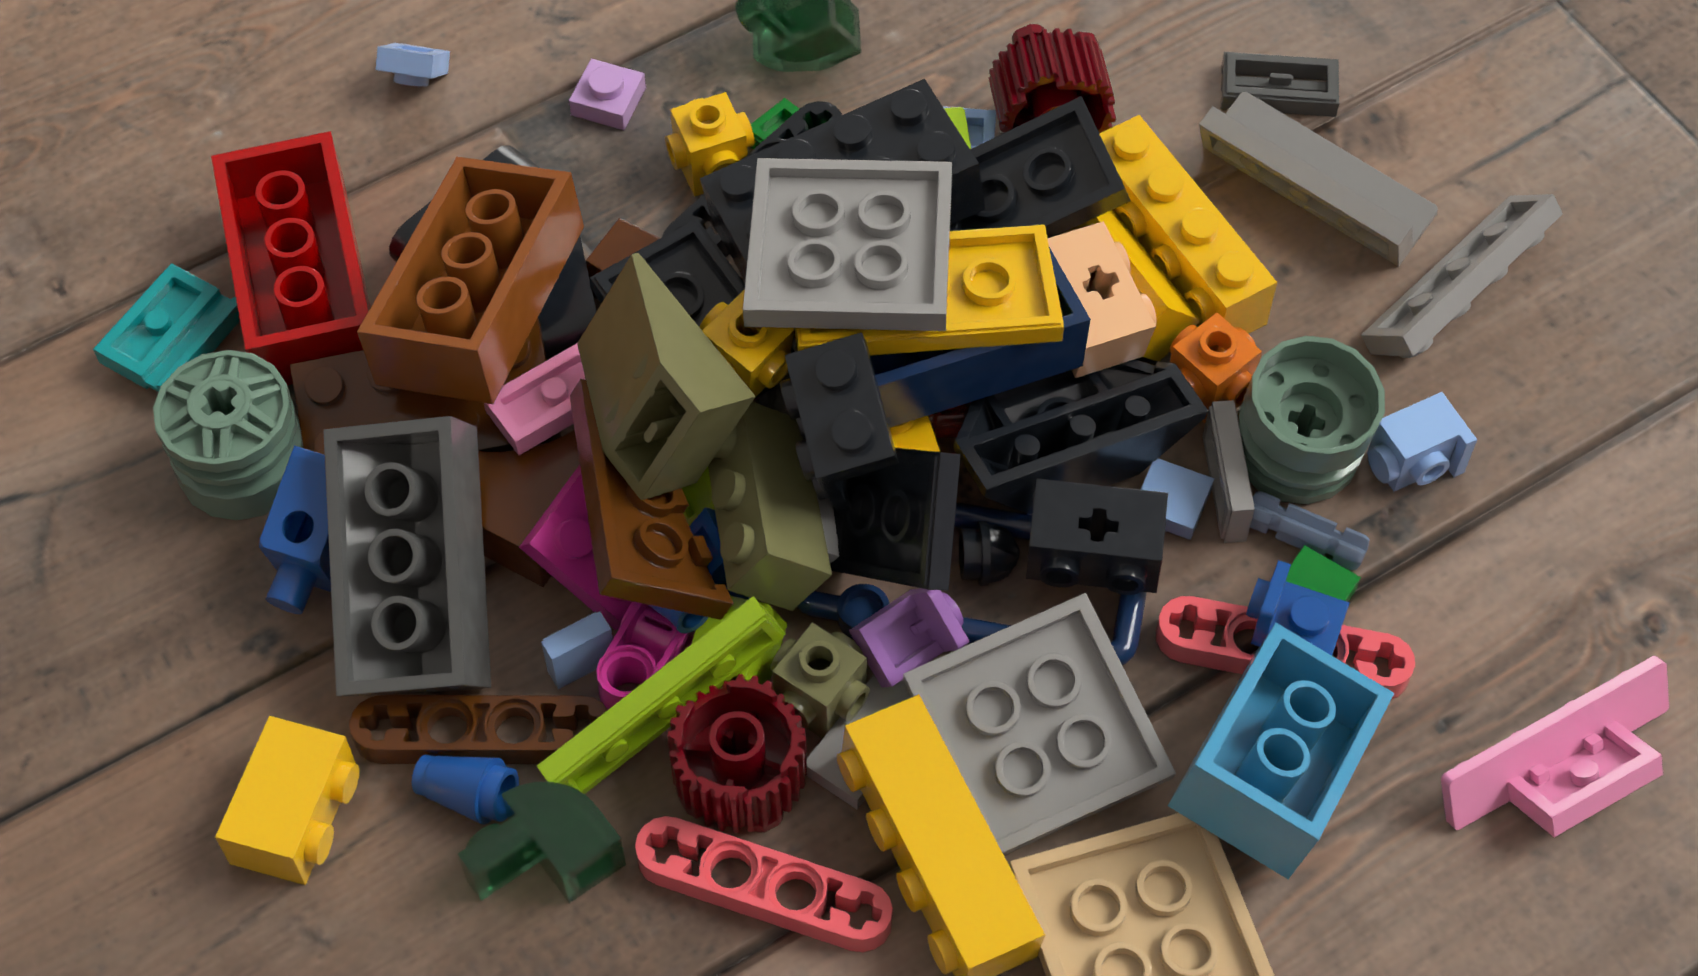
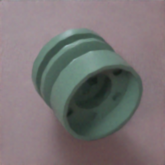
M1302 336L1282 341L1262 356L1251 378L1244 401L1237 415L1249 481L1257 490L1277 497L1282 502L1311 504L1332 498L1350 484L1385 414V389L1375 367L1356 349L1332 338Z
M224 350L202 354L179 366L161 385L153 406L156 433L162 442L165 453L170 459L176 479L192 505L212 517L231 520L263 516L270 512L294 446L303 448L300 423L295 415V407L290 398L287 383L274 365L253 353Z

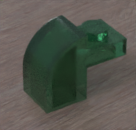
M738 0L736 2L735 8L740 23L748 32H753V58L768 68L781 72L821 71L861 53L859 9L850 0Z
M555 782L526 783L502 793L501 796L508 821L502 825L498 823L491 824L479 830L468 841L466 848L458 853L466 881L481 901L537 863H540L568 903H571L626 865L621 837L594 802L582 792Z

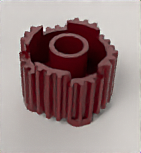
M1029 24L1017 29L1012 35V44L1009 43L1007 45L1008 50L1000 51L998 53L999 59L993 60V68L989 69L990 77L988 79L1000 131L1005 133L1082 96L1098 132L1102 133L1112 128V122H1116L1113 108L1115 99L1103 52L1095 35L1081 31L1073 34L1072 29L1060 32L1059 28H1055L1053 32L1048 33L1047 29L1038 24Z
M738 674L736 680L724 681L723 688L718 689L713 684L709 686L710 693L704 694L701 691L696 693V702L687 700L685 706L678 705L676 707L677 718H671V731H668L673 783L676 787L678 799L686 813L695 819L704 816L706 826L709 827L715 822L718 823L719 831H724L727 826H732L733 833H739L741 827H746L748 832L765 833L781 824L784 811L789 813L792 810V801H799L800 789L805 787V775H807L805 728H802L800 715H795L794 705L792 703L785 705V696L782 694L776 695L775 691L772 690L771 681L767 680L762 685L758 683V676H753L750 681H745L743 674Z

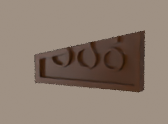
M580 378L570 394V402L599 594L722 620L734 603L726 585L715 584L707 566L713 557L704 537L693 536L683 513L689 506V503L682 488L642 501L603 452L587 381Z

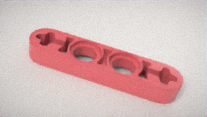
M1180 596L1171 599L1163 606L1156 628V642L1160 650L1167 657L1175 661L1243 674L1254 655L1241 651L1236 646L1233 636L1244 629L1255 630L1258 619L1246 616L1248 609L1246 606L1194 596ZM1181 620L1194 622L1192 639L1179 637ZM1216 625L1225 626L1220 646L1212 645ZM1342 625L1333 652L1334 657L1346 663L1349 650L1356 651L1353 669L1394 692L1392 699L1399 697L1406 690L1415 668V657L1410 646L1401 638L1388 633ZM1376 657L1388 659V668L1392 670L1389 677L1377 675V666L1374 664Z
M664 816L655 818L645 824L637 835L635 850L639 869L648 881L657 886L850 951L867 952L875 950L885 943L891 933L893 907L890 897L883 888L870 881L676 817ZM669 839L676 840L678 842L679 854L683 857L670 855L665 864L657 863L655 849L652 847L664 848ZM704 848L706 850L701 856L699 876H692V863L689 859L698 861L699 849ZM728 858L740 859L751 869L750 877L739 887L724 888L718 885L711 876L712 870L717 863ZM794 879L804 880L814 888L816 893L815 899L804 909H787L776 898V893L782 884ZM833 891L836 892V908H830V920L826 921L821 919L826 910L827 892ZM861 904H868L872 906V918L878 922L866 921L863 924L862 930L850 927V915L845 911L857 912Z

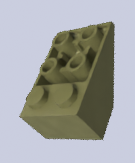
M639 253L631 254L577 345L603 452L642 501L696 484L756 396Z

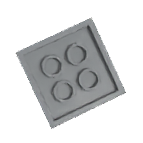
M757 158L743 301L744 327L946 331L952 162Z
M1086 593L903 674V682L910 697L920 695L1004 856L1173 779L1176 774Z

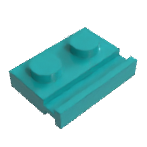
M171 263L93 348V351L100 364L145 389L150 387L159 392L161 385L179 366L202 354L212 353L240 322L237 300L235 297L229 299L221 294L219 288Z

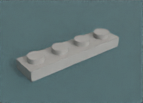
M1554 194L1512 195L1504 200L1361 334L1370 354L1411 358L1426 351L1432 345L1433 337L1450 321L1464 315L1470 309L1471 301L1488 285L1502 279L1508 272V266L1519 255L1543 240L1544 232L1563 215Z

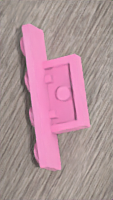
M1652 656L1445 772L1441 777L1446 821L1456 830H1460L1510 801L1550 835L1556 837L1662 776V755L1634 735L1632 731L1668 710L1667 664L1657 656Z

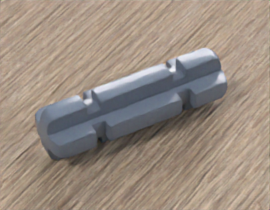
M1259 491L1253 495L1255 510L1250 525L1251 528L1265 534L1271 529L1277 532L1276 539L1300 549L1305 545L1323 556L1325 553L1334 556L1333 562L1349 570H1357L1361 565L1369 547L1370 539L1366 535L1346 527L1343 533L1336 530L1338 523L1289 503L1287 508L1279 506L1281 499L1265 492Z

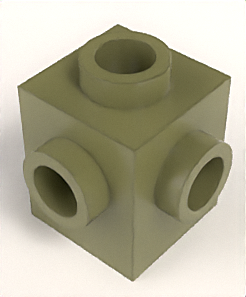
M813 622L798 640L794 638L788 639L780 647L771 663L770 670L773 676V690L776 695H784L785 705L792 703L795 708V715H800L802 727L809 729L822 739L840 717L846 721L852 720L861 710L869 695L870 688L866 686L867 657L863 655L860 647L848 636L840 632H832L830 634Z

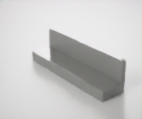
M1248 92L1240 93L1226 113L1212 106L1199 123L1203 148L1398 267L1438 213V208L1434 203Z

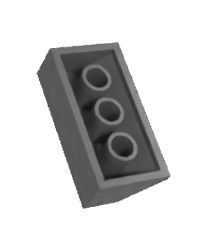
M452 416L323 429L336 696L419 694L491 688L477 427Z

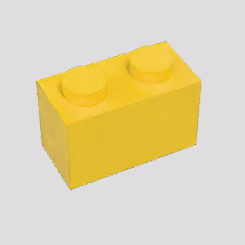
M273 716L268 717L215 836L229 864L306 885L314 865L323 864L330 852L334 837V827L331 824L340 803L347 804L353 797L357 787L359 766L355 762L346 736Z

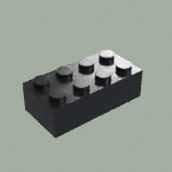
M925 78L700 178L713 225L744 281H746L757 158L952 162L950 225L985 210L979 162Z

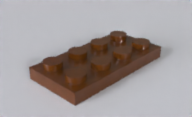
M538 318L503 385L547 361L541 325ZM363 350L290 364L304 449L325 455L323 429L452 416L477 427L478 451L505 452L514 450L485 411L484 403L375 385ZM561 431L540 444L549 443L560 438Z

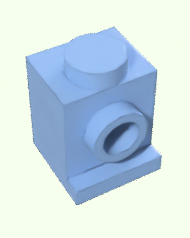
M1440 392L1382 418L1367 451L1368 461L1376 478L1382 483H1388L1393 492L1415 482L1418 485L1429 484L1442 476L1447 469L1453 477L1463 474L1477 438L1444 393Z

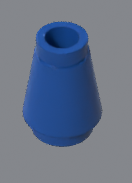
M425 754L417 761L412 775V790L415 794L425 796L427 799L482 825L488 824L491 820L504 821L513 810L519 789L517 771L514 768L506 767L501 758L431 756Z

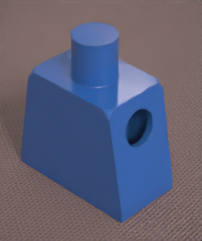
M294 446L259 542L260 550L277 570L265 600L271 605L293 614L303 613L314 587L331 592L325 455L298 446Z

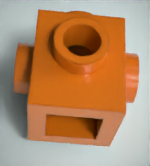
M1215 313L1199 327L1192 324L1183 329L1174 339L1169 349L1171 353L1170 363L1177 365L1207 409L1212 405V402L1234 400L1235 408L1242 405L1245 393L1260 362L1262 353L1245 330L1240 327H1233L1219 313Z

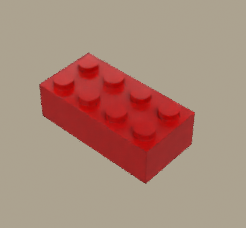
M331 131L211 155L246 353H253L274 365L287 385H291L293 380L290 364L363 350L357 331L371 307L344 178Z

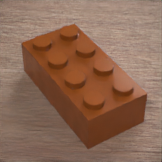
M456 157L357 331L375 385L494 404L584 228L571 172Z

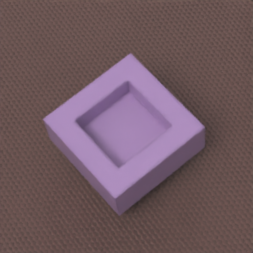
M591 58L569 99L571 115L625 130L646 89L644 73Z

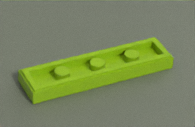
M754 596L538 764L537 767L551 786L572 800H578L669 729L671 718H677L675 709L678 705L685 706L687 700L696 702V693L699 691L704 694L710 693L709 686L713 684L720 689L724 681H730L781 641L786 633Z

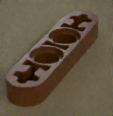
M379 695L369 697L359 703L351 714L349 727L353 742L360 755L370 762L379 764H416L420 757L425 754L431 756L501 758L505 764H540L574 737L572 731L576 730L578 720L588 719L592 723L608 709L596 698L583 695ZM521 716L532 721L534 724L532 734L520 743H506L497 736L499 726L510 717ZM443 717H460L467 723L466 732L455 742L440 743L430 736L433 725ZM412 718H417L416 725L419 741L412 742L409 731H414L411 722ZM545 718H553L555 729H552L553 742H546ZM390 719L393 728L386 730L383 740H374L371 731L378 728L379 720Z

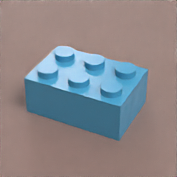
M1275 623L1247 665L1167 806L1286 879H1289L1319 841L1394 692L1278 623Z

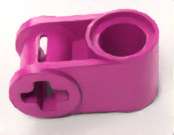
M632 601L623 616L616 635L604 655L600 658L596 668L600 702L609 710L632 692L619 691L615 689L616 687L624 683L642 684L692 644L696 630L689 633H680L669 620L652 607Z

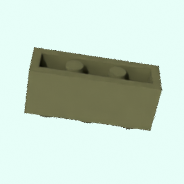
M752 401L708 465L712 488V502L715 507L720 538V553L723 558L727 589L729 591L750 598L754 596L757 600L792 611L832 575L817 494L812 480L807 481L804 477L796 451L795 443L804 440L797 420H791L788 414Z

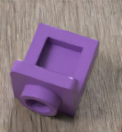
M911 589L849 630L854 641L862 650L863 655L867 657V663L882 688L893 687L903 680L904 673L928 663L943 652L958 650L969 643V639L961 627L963 625V616L959 607L949 595L941 592V590Z

